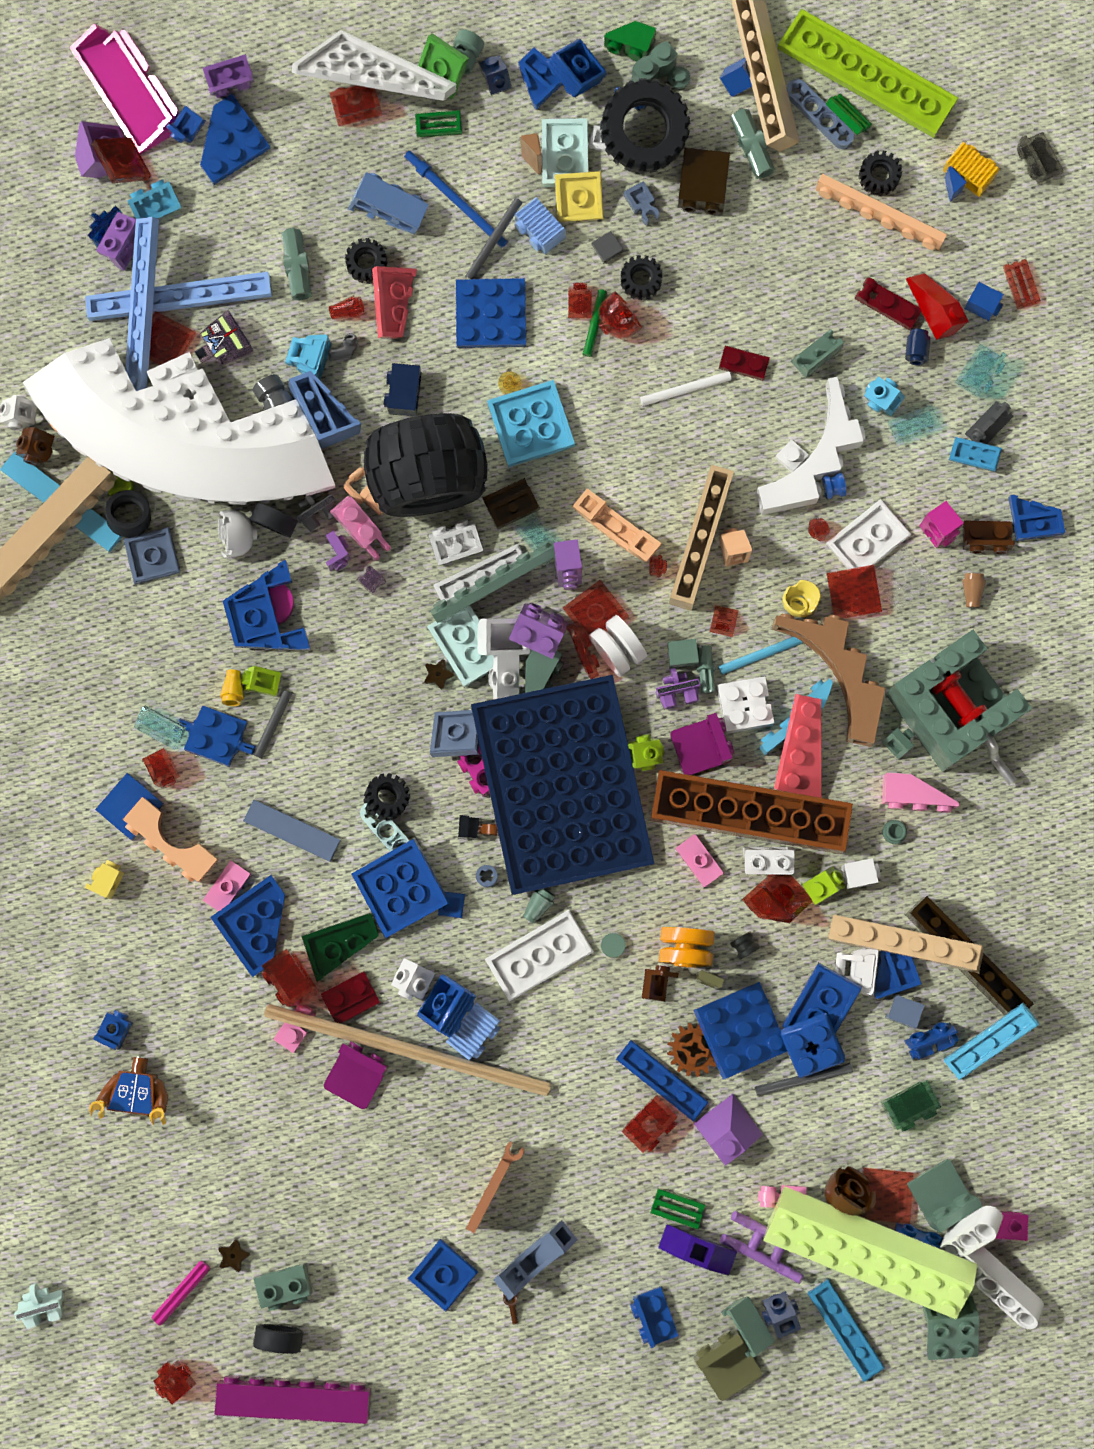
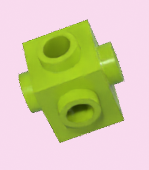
M642 735L636 737L637 741L628 742L633 768H641L642 771L655 769L656 764L663 763L664 747L660 739L651 738V735Z

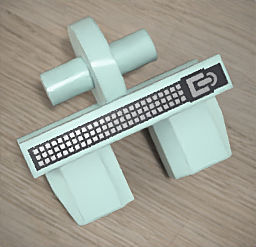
M37 1283L31 1284L29 1288L30 1293L22 1295L23 1301L18 1303V1311L14 1313L16 1321L22 1319L27 1329L39 1325L41 1321L39 1314L46 1312L49 1321L59 1320L63 1316V1291L61 1289L49 1293L48 1288L40 1289Z

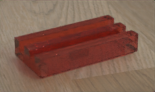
M1023 259L1021 262H1013L1011 265L1005 264L1003 270L1017 310L1039 304L1041 299L1027 259ZM1020 267H1022L1023 272L1025 274L1033 300L1030 299ZM1012 269H1014L1021 292L1025 300L1024 303H1022L1015 280L1011 272Z

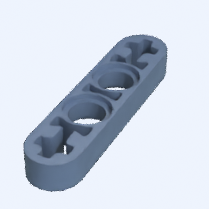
M800 79L791 80L787 84L789 100L835 147L842 150L849 148L854 139L853 131L826 106V103L804 81ZM792 87L795 89L801 88L800 94L797 92L793 94ZM813 102L817 104L818 109L811 112L806 109L805 105ZM830 118L834 124L831 127H824L821 120ZM846 134L848 136L847 142L845 140L839 141L840 135L844 136Z

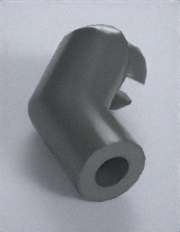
M346 334L340 348L328 350L330 361L352 357L358 346L355 334Z

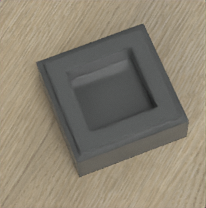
M611 231L592 242V247L603 264L623 253V248Z

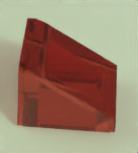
M715 605L709 632L733 637L739 610Z

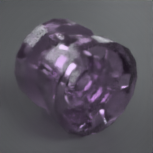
M371 566L366 568V573L363 576H359L356 579L371 595L377 592V588L380 585L386 583V580Z

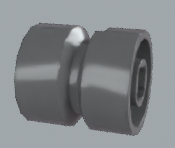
M277 374L266 376L253 386L252 390L258 401L264 404V410L293 401L289 392L284 391L285 386Z

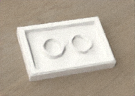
M880 499L831 538L826 545L857 580L912 534Z

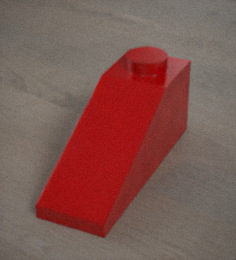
M927 274L915 275L906 279L936 340L954 335L969 322L959 301Z

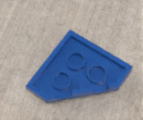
M233 94L213 106L200 163L202 170L213 185L271 149Z
M272 875L210 917L252 977L270 966L274 960L285 894Z

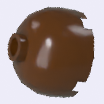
M847 1166L845 1169L840 1167L830 1176L825 1185L826 1201L842 1213L861 1217L874 1207L876 1193L874 1190L870 1191V1188L867 1186L870 1181L860 1171L853 1167Z

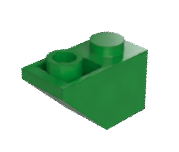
M638 21L630 22L607 32L604 36V47L612 54H619L622 45H625V55H628L631 60L637 62L642 57L650 54L656 39V28Z

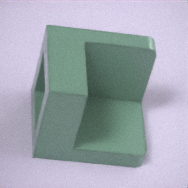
M696 639L668 642L669 669L698 666L699 659Z

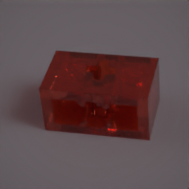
M655 1095L621 1132L642 1153L645 1150L650 1153L660 1142L657 1138L663 1132L668 1134L677 1125L675 1120L678 1117ZM649 1119L652 1122L656 1119L658 1121L655 1124L657 1130L646 1132V1120Z

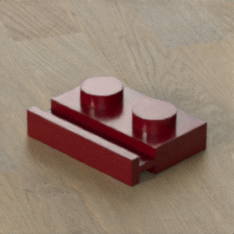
M365 971L321 993L331 1016L339 1024L381 1003Z

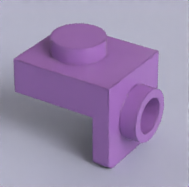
M333 530L326 537L337 556L328 560L326 564L330 571L334 569L339 571L348 565L347 561L350 560V556L346 548L349 546L343 536L337 537Z

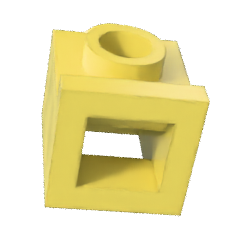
M109 860L105 864L102 863L100 867L95 869L92 875V880H94L92 885L87 883L85 888L105 898L112 899L124 875L123 872L119 871L120 865Z

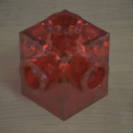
M178 1360L172 1365L169 1361L156 1371L159 1376L153 1380L156 1385L154 1388L157 1394L163 1399L166 1398L171 1405L196 1385V1382L191 1377L192 1372L189 1367Z

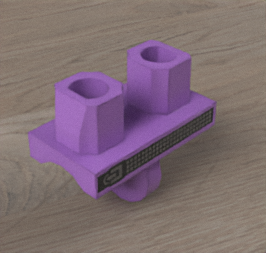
M675 668L670 669L671 676L663 678L664 685L673 684L656 688L657 699L660 698L664 710L677 707L676 694L683 693L686 705L699 701V679L679 683V681L687 679L686 672L677 674Z

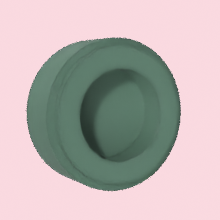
M617 933L607 934L601 942L602 952L610 958L622 955L625 950L623 937Z

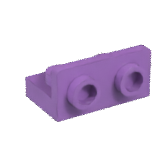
M118 212L96 251L108 257L117 268L125 271L134 254L136 219Z

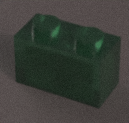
M922 1080L880 1102L892 1127L895 1130L901 1129L902 1132L915 1126L914 1121L922 1117L925 1121L936 1116V1110L941 1108L928 1080Z

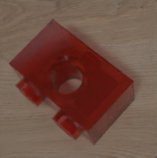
M356 85L348 88L340 87L335 91L329 92L338 126L382 116L375 88ZM355 100L360 101L358 104H351Z

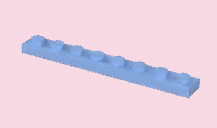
M154 217L136 219L125 370L136 391L147 388L148 383L147 371H149L159 219Z
M269 272L154 287L152 313L272 297ZM131 290L85 296L88 320L95 321L129 316Z

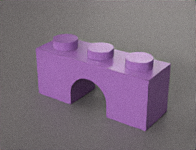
M578 539L555 542L554 560L558 587H563L564 590L576 589L579 584H582V564Z

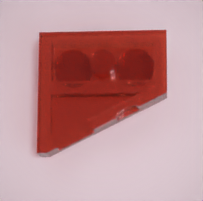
M574 623L567 626L566 631L571 636L574 648L587 676L590 679L598 677L597 668L600 665L595 654L591 655L588 647L591 646L586 632L582 634Z

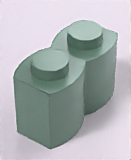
M668 42L658 44L651 51L650 55L642 57L634 64L631 81L638 82L639 78H647V81L652 82L653 79L658 80L659 78L666 77L669 71L676 66L677 52Z

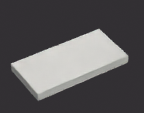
M567 910L487 957L485 960L510 1002L594 951L570 910Z

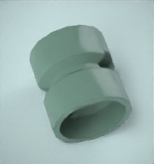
M460 29L453 41L454 46L452 47L469 58L464 74L469 75L485 43L476 33Z

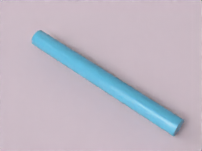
M791 637L718 667L721 675L803 642L795 637Z

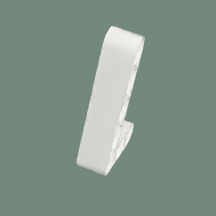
M984 1206L949 1227L940 1249L976 1263L977 1270L974 1285L1018 1325L1026 1329H1034L1038 1325L1044 1307L1043 1301L983 1247L996 1238L1003 1219L1000 1210L993 1206Z

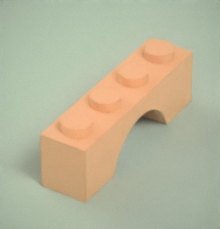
M142 797L124 817L123 820L128 823L125 828L135 836L140 833L146 838L144 843L153 851L159 849L164 853L163 859L172 867L177 864L182 868L183 872L181 874L190 882L194 880L201 882L219 859L201 844L186 849H179L169 844L161 830V821L164 813L146 798Z

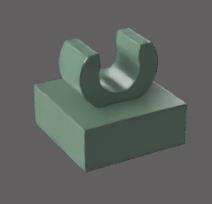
M897 728L882 743L899 760L914 746L910 739L915 734L909 728L903 733Z

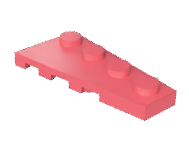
M795 694L774 789L821 798V699Z

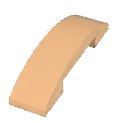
M588 488L573 505V508L589 523L621 548L646 563L661 546L658 540L643 529L640 531L609 508L604 500Z

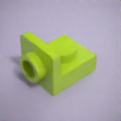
M258 666L249 667L242 676L243 691H254L273 697L277 696L281 672Z

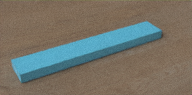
M14 451L0 470L44 503L60 485L35 466L23 462L24 458L15 455L16 452ZM87 509L82 515L81 521L75 525L76 528L108 552H111L122 538V536L113 533L107 525V520L92 509Z

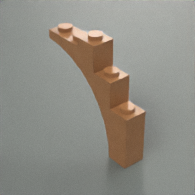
M789 614L777 615L773 620L771 630L801 640L823 659L835 675L842 689L847 707L848 731L846 742L871 747L875 743L885 687H880L879 683L875 681H865V683H862L867 654H862L861 650L856 648L844 650L849 622L843 621V617L829 615V617L823 619L821 625H818V622L812 619L800 621L794 619L795 617Z

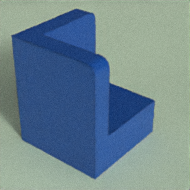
M745 57L726 67L720 76V80L732 97L752 87Z

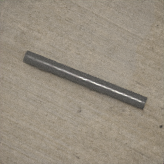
M516 197L514 198L465 277L468 279L476 277L515 216V213L523 202Z
M846 1063L824 1069L803 1078L795 1076L755 1086L757 1096L852 1073L853 1069L851 1063Z

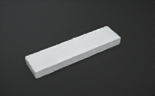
M516 544L433 586L440 600L446 599L447 601L454 597V593L464 587L468 589L475 585L474 582L480 577H489L496 573L495 570L498 567L517 561L516 558L523 554L519 545Z

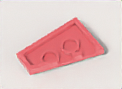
M376 266L372 268L378 338H402L408 315V300L412 296L413 291L411 286L417 269Z

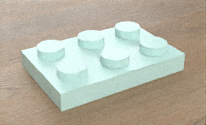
M587 118L542 119L543 188L555 187V174L588 172Z
M470 605L439 623L435 621L427 626L464 688L487 675L490 669L493 668V655H481L478 653L479 619Z

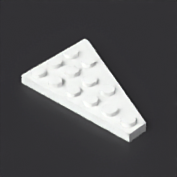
M342 30L292 64V73L442 101L455 93L457 85Z

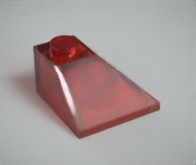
M769 874L742 899L758 918L789 924L813 902L808 893L792 875Z

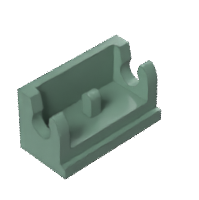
M828 330L823 336L791 360V363L805 379L841 351L844 341L841 338L836 340L832 335L833 330Z
M749 1296L735 1300L721 1311L723 1316L727 1314L731 1316L749 1347L745 1352L747 1358L757 1356L775 1342Z

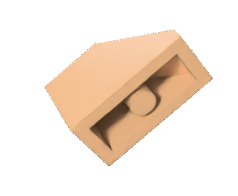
M737 528L725 530L724 534H721L719 538L725 567L748 562L752 548L745 531H738Z

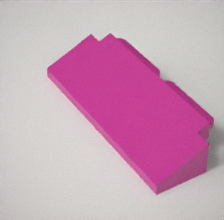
M93 24L70 49L137 153L141 155L171 137L170 134L172 132L166 127L168 123L173 124L176 121L179 110L159 79L154 75H147L149 64L129 33L125 30L120 32L114 30L109 34L105 28Z

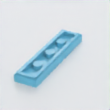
M1022 1003L949 1054L943 1061L960 1080L1037 1027L1039 1021L1027 1006Z

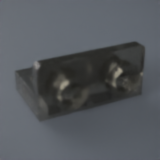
M1044 132L1030 138L1027 135L1021 137L1017 145L1018 156L1020 159H1025L1028 165V175L1031 179L1035 178L1037 184L1064 172Z

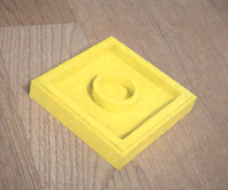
M601 171L555 174L558 222L604 219Z

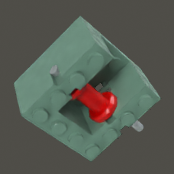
M971 630L938 653L933 659L928 660L895 683L885 695L942 772L985 742L989 749L988 755L991 762L1007 784L1010 785L1017 779L998 754L999 748L993 736L1030 711L1032 707L1018 689L1005 696L978 658L988 648L976 632Z

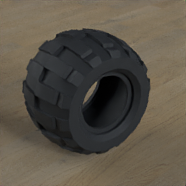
M438 413L406 418L378 428L366 440L367 448L364 451V471L367 486L374 502L378 503L379 510L389 516L413 517L452 510L476 501L486 491L484 484L487 481L488 463L484 443L478 430L473 427L472 420L463 415Z

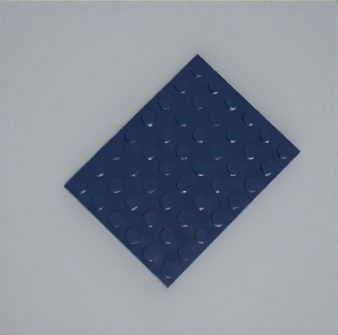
M613 675L470 705L511 895L654 864Z

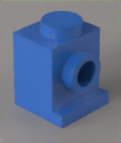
M115 1010L114 1013L107 1012L93 1040L114 1050H120L133 1022L127 1020V1014ZM111 1024H114L116 1026V1031L114 1033L109 1032V1027Z

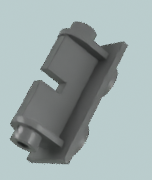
M996 401L965 435L972 441L988 444L1014 417L1009 412L1011 409L1010 405L1006 402L999 404Z

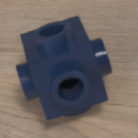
M786 1291L762 1300L766 1309L762 1312L767 1327L772 1325L778 1339L801 1330L797 1318L800 1310L795 1299L790 1300Z

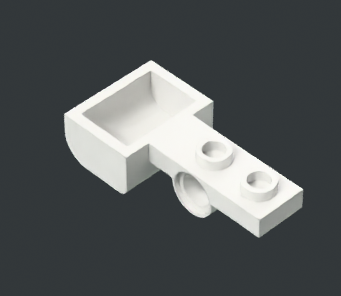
M518 618L480 619L478 623V653L481 655H493V668L490 669L488 677L489 685L493 689V699L519 694V655L530 654V649L509 640Z

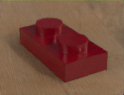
M725 345L719 369L763 381L770 357Z

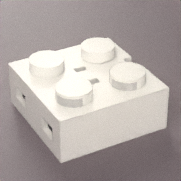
M765 676L717 685L722 718L727 730L725 734L773 726L774 719L771 704H766L769 694Z

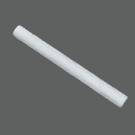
M728 371L640 397L642 406L731 381V374Z

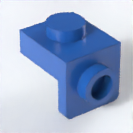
M185 106L174 124L168 123L166 128L172 132L170 136L178 142L186 141L191 143L206 120L191 108Z

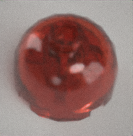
M616 291L602 301L599 307L601 322L598 325L605 335L610 333L615 338L625 339L638 333L642 326L635 314H632L627 307L626 301Z

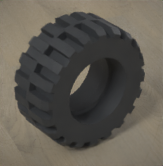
M639 78L638 82L633 80L627 82L624 87L618 88L614 95L610 97L602 114L600 129L602 131V143H605L606 146L605 151L608 156L612 155L614 158L613 162L617 165L619 163L625 166L624 169L629 172L636 170L638 174H644L647 171L654 173L658 169L666 168L681 153L689 137L690 116H687L688 108L686 103L681 102L682 96L678 91L674 93L671 90L672 86L667 83L665 86L659 84L660 80L653 79L651 82L647 81V78ZM636 106L652 107L665 120V136L654 147L644 148L637 146L628 139L624 132L625 116Z

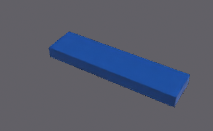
M632 1040L629 1041L616 1058L618 1062L693 1122L709 1103Z

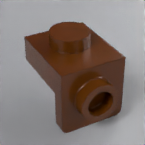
M656 965L655 970L645 969L642 999L665 1002L668 977L678 978L679 973L670 972V967Z

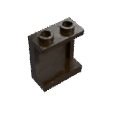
M684 147L677 208H682L684 212L689 213L696 210L705 211L709 215H716L719 212L723 213L730 152Z

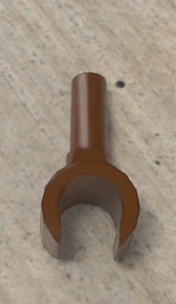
M503 1293V1302L509 1306L512 1324H517L516 1303L518 1301V1293L510 1300Z

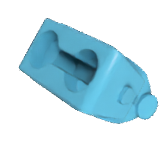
M326 334L308 335L306 338L293 337L285 364L297 367V370L302 374L311 371L321 380L328 358V350L332 345L329 337ZM300 347L302 348L300 357H297V353Z

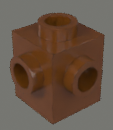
M36 427L23 428L22 434L16 443L17 451L15 455L24 458L23 462L36 466L37 463L47 462L53 452L52 444L55 436Z

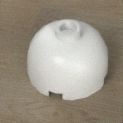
M220 511L219 514L223 518L218 519L219 541L222 539L226 551H221L224 558L244 555L251 549L253 540L257 539L256 526H252L250 519L240 511Z

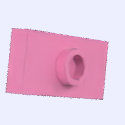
M696 834L675 848L703 888L724 874Z
M230 861L203 901L217 911H220L233 902L252 874L233 861Z

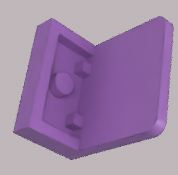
M246 54L202 68L209 87V93L216 95L217 98L230 95L229 90L237 88L238 91L252 88L250 83L255 82Z
M525 603L509 640L553 659L568 623L564 621L565 618L560 614L554 612L549 614L542 611L543 608L535 603Z

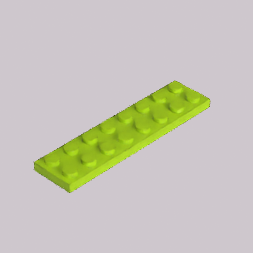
M803 9L799 11L777 47L783 53L932 138L935 137L958 100L957 96Z

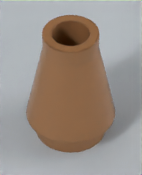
M965 573V578L962 579L966 607L980 608L986 583L984 574Z

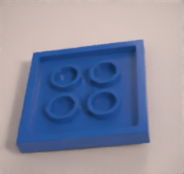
M525 278L456 280L457 348L526 347Z
M416 838L351 873L385 938L450 903Z
M760 982L693 1010L723 1080L787 1052L781 1038L780 1027Z

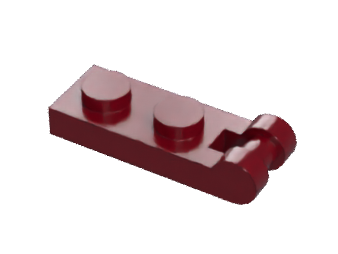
M869 277L865 279L863 289L855 295V300L909 331L922 312L918 306L882 287ZM871 292L878 294L875 300L870 298Z

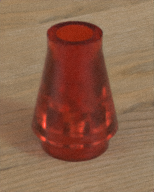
M353 295L335 305L329 306V313L332 320L360 318L361 315L365 314V309L361 297Z

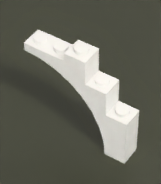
M838 377L829 378L826 383L828 399L827 422L817 448L802 465L789 475L776 482L758 487L756 495L761 515L816 504L819 496H821V487L819 482H815V480L822 479L823 476L833 477L840 473L841 468H843L842 455L837 454V452L860 448L863 440H865V431L863 426H859L858 419L850 420L849 407L845 406L843 398H845L844 386L839 384Z

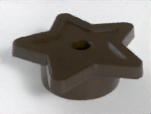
M444 659L436 665L428 663L425 665L428 672L424 681L425 684L434 683L443 690L445 681L454 677V673L446 669Z
M235 1239L229 1247L219 1246L218 1248L223 1257L220 1268L232 1267L236 1272H241L242 1261L249 1257L250 1253L240 1248L239 1240ZM231 1254L235 1255L234 1259L231 1258Z

